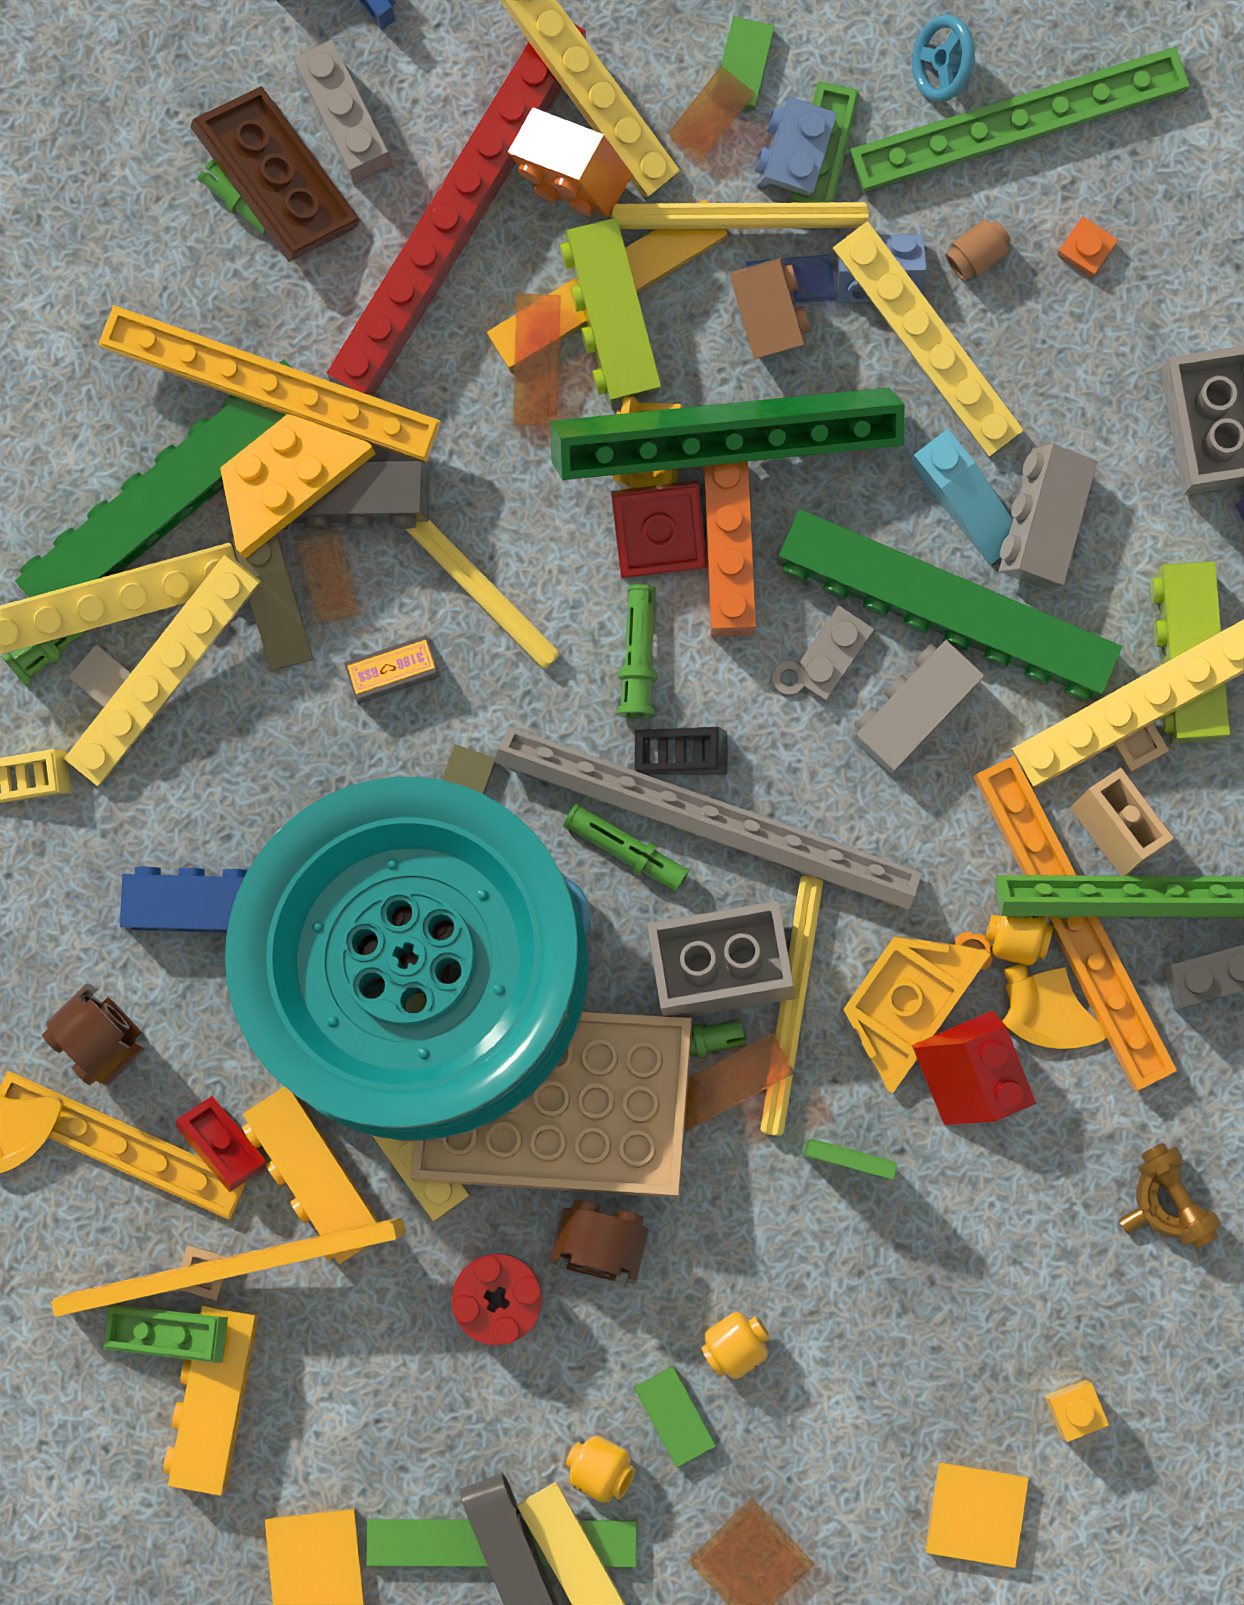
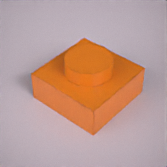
M1082 216L1059 249L1057 255L1093 278L1116 245L1118 239Z

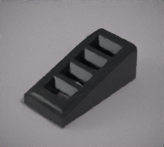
M721 727L635 730V771L642 774L661 775L727 774V731ZM650 740H658V763H650ZM668 740H675L674 763H668ZM686 740H694L693 762H686ZM705 740H710V761H705Z

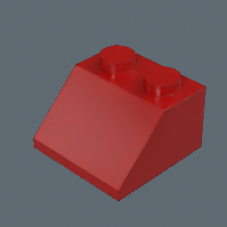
M993 1010L912 1045L944 1125L995 1122L1036 1104L1007 1027Z

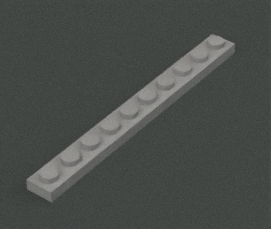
M510 726L497 750L494 763L505 766L515 773L539 778L555 787L567 788L587 795L597 802L618 806L631 811L639 817H649L666 823L679 831L691 832L714 840V842L721 846L745 851L761 860L773 861L793 868L803 875L824 879L838 884L845 890L857 891L880 899L883 903L891 906H900L910 910L922 873L917 870Z

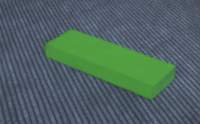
M818 81L813 105L836 112L837 115L814 193L807 197L792 192L789 203L834 202L860 90Z
M110 1304L107 1309L103 1349L223 1363L228 1317Z

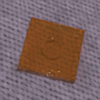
M752 1497L687 1560L728 1605H774L815 1564Z

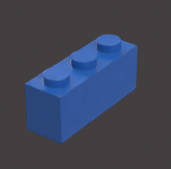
M135 867L134 874H122L120 927L125 930L227 933L232 907L248 870L223 869L222 877L205 876V869L179 868L178 875H161V868Z

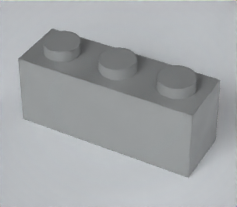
M329 40L294 57L298 74L353 185L391 168L388 150L333 40Z
M1055 444L1032 448L1023 465V475L1025 477L1020 494L1012 505L1011 514L1013 521L1009 535L1004 539L1000 549V557L1002 559L999 568L1000 573L1042 588L1064 586L1098 461Z
M947 640L938 648L931 643L914 661L919 667L908 680L901 675L885 691L884 694L889 700L879 711L871 706L854 724L860 731L853 740L891 776L985 676Z

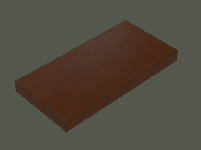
M262 86L193 119L190 128L288 262L309 253L358 226L360 219Z

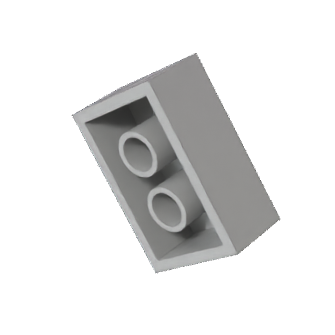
M1244 346L1169 357L1161 369V376L1183 496L1244 486Z
M779 900L647 923L663 1017L689 1018L796 999Z

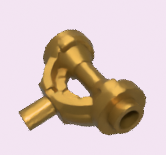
M1162 1142L1141 1154L1144 1163L1137 1167L1141 1176L1136 1189V1201L1139 1208L1119 1218V1222L1126 1234L1149 1223L1152 1229L1160 1234L1171 1238H1178L1183 1246L1192 1243L1195 1249L1216 1239L1218 1234L1215 1229L1222 1223L1216 1213L1209 1208L1205 1210L1191 1199L1180 1180V1166L1183 1165V1159L1177 1146L1168 1149L1165 1143ZM1160 1186L1166 1189L1178 1210V1216L1167 1213L1160 1205L1158 1198Z

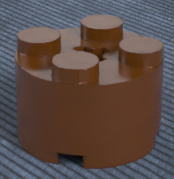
M85 984L46 1022L48 1029L42 1034V1037L56 1052L61 1053L64 1050L75 1062L72 1069L83 1082L90 1086L95 1081L109 1085L148 1048L147 1041L138 1042L136 1040L142 1032L113 1000L107 997L103 1002L99 1001L93 996L99 989L93 985Z
M576 1199L571 1208H562L549 1262L557 1265L561 1257L568 1260L566 1268L568 1270L615 1281L616 1276L620 1275V1273L628 1274L626 1283L635 1284L649 1229L642 1226L644 1217L618 1210L615 1217L599 1213L600 1205Z

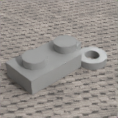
M838 605L799 663L784 661L775 667L772 673L774 688L784 695H795L804 688L826 702L873 633L874 628ZM786 670H792L797 674L798 680L792 686H786L781 681V674Z

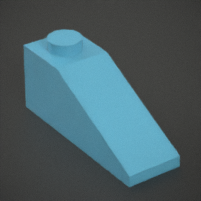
M947 429L915 453L910 466L991 566L1001 558L1000 549L1004 539L1009 535L1013 520L976 462L951 431Z

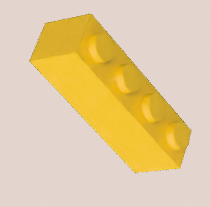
M284 1086L242 1114L247 1121V1124L242 1127L244 1133L256 1149L263 1146L272 1161L267 1163L266 1166L280 1187L287 1183L296 1198L290 1201L304 1224L311 1220L318 1233L324 1235L379 1222L299 1097ZM368 1246L329 1254L324 1257L327 1261L335 1258L338 1264H343Z
M207 1304L202 1306L201 1313L194 1312V1314L228 1317L223 1363L184 1360L180 1384H185L187 1387L184 1402H177L174 1409L172 1429H178L175 1447L169 1446L167 1449L163 1473L170 1474L168 1486L221 1496L227 1490L260 1314Z

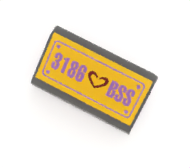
M427 635L344 662L353 694L358 704L441 677Z

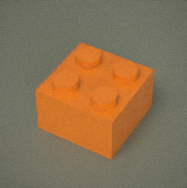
M532 108L508 151L519 166V174L531 181L535 186L533 189L535 194L551 203H556L557 199L567 202L574 211L587 217L595 213L609 218L613 206L617 204L633 175L604 134Z

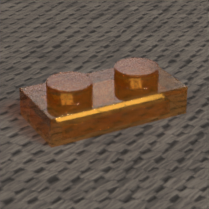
M720 66L669 131L668 135L702 162L755 95V92L723 66Z

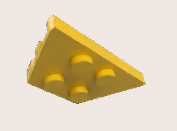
M288 413L220 468L236 549L245 560L372 458L376 454L373 447L364 440Z
M894 936L844 1007L845 1014L853 1028L856 1029L868 1056L873 1060L884 1081L885 1087L892 1094L917 1060L912 1045L934 1036L991 955L986 949Z

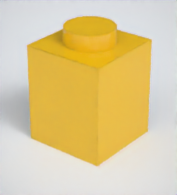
M1087 1380L1080 1381L1044 1396L1060 1438L1066 1442L1109 1426L1093 1384Z

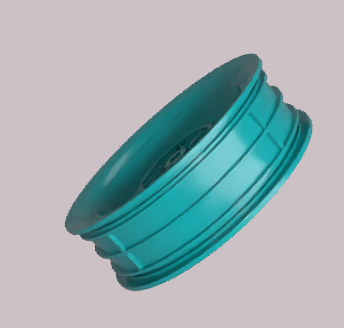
M389 777L369 780L330 793L300 811L271 837L248 869L237 892L226 935L225 967L232 1008L249 1046L263 1066L278 1082L318 1112L352 1130L379 1138L400 1141H426L448 1138L470 1132L506 1115L528 1099L558 1066L578 1028L586 1000L589 979L587 937L575 898L550 852L538 836L519 817L500 803L468 787L440 779ZM401 907L412 908V917L407 924L403 926L392 924V916L397 909ZM442 921L453 922L454 931L449 938L440 941L433 938V931L437 924ZM370 935L376 936L378 945L375 951L368 955H360L358 953V944L361 939ZM413 950V953L418 957V961L415 965L409 963L408 968L405 969L406 967L400 959L403 954L410 956ZM451 964L460 965L462 969L460 978L452 984H443L440 979L442 970ZM373 979H383L385 981L384 992L375 999L366 998V985ZM416 993L426 994L427 1003L425 1008L418 1013H408L406 1010L408 998Z

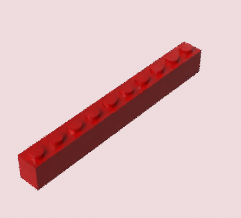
M575 24L586 40V30ZM529 42L326 372L330 382L374 397L516 164L508 151L532 108L547 113L561 90L562 86Z

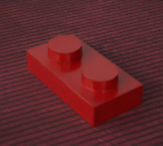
M213 1096L176 1119V1128L229 1193L265 1169L266 1160Z

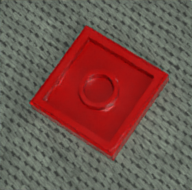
M697 480L611 491L621 578L707 568Z

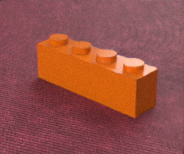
M748 462L703 466L711 637L754 635L756 623Z

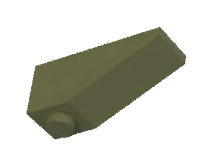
M278 533L245 560L237 551L235 540L232 538L238 563L261 581V584L250 596L249 601L271 671L314 660Z

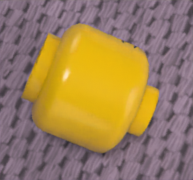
M991 914L985 940L993 941L992 952L996 958L1024 966H1031L1038 958L1045 959L1053 932V925L1047 924L1046 916L1017 918L1014 916Z
M735 1311L706 1331V1344L701 1348L707 1361L720 1377L726 1374L733 1379H738L767 1359L768 1349L765 1342L771 1339L757 1316L749 1319L745 1314Z
M599 1435L590 1437L584 1444L577 1442L569 1452L565 1463L566 1467L570 1468V1485L599 1503H607L613 1498L621 1499L628 1490L635 1474V1467L631 1465L630 1453Z

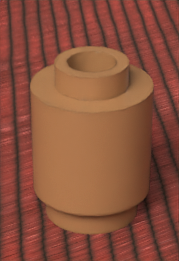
M983 219L951 243V249L945 253V258L961 280L967 281L971 277L976 279L1010 253L1007 244L1011 242V238L998 221H994L991 224L988 220Z

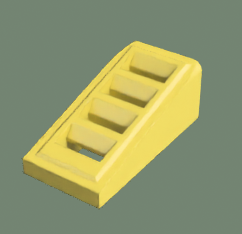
M51 749L0 758V803L72 793L69 764L64 759L67 752L65 750ZM33 764L36 783L34 788H30L28 765ZM10 767H15L18 786L16 791H12Z

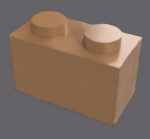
M783 257L733 271L730 274L754 359L805 344L807 341L805 333L811 332V325L805 306L797 308L793 291L799 290V284L792 264L785 266Z

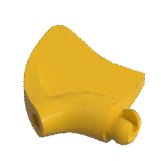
M1015 964L1005 968L1004 976L1008 982L1005 984L1009 998V1010L1002 1021L1006 1025L1007 1030L1031 1044L1056 1049L1078 1048L1104 1041L1106 1036L1099 1022L1081 1005L1073 993L1066 967L1051 969L1030 976L1027 973V966Z
M0 1096V1173L9 1171L28 1160L47 1141L63 1108V1100L60 1097L10 1099Z

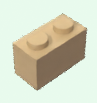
M1119 768L1090 787L1070 807L1120 876H1127L1154 858L1174 839L1122 768Z

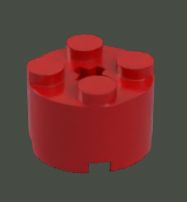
M505 1253L488 1254L472 1261L461 1271L452 1290V1310L457 1323L471 1338L488 1345L510 1344L523 1337L538 1320L543 1305L541 1283L534 1270L522 1259ZM499 1287H503L506 1290L504 1298L510 1302L509 1306H500L494 1311L489 1307L491 1300L486 1297V1293L488 1290L495 1292Z

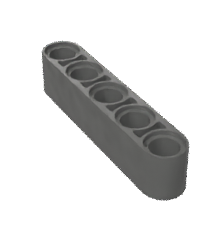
M502 1472L460 1489L463 1507L503 1605H559L505 1474Z

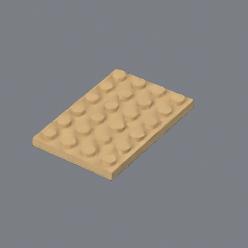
M582 1012L571 1044L558 1066L528 1099L506 1115L470 1132L448 1138L414 1141L411 1179L419 1182L680 1198L692 1019Z

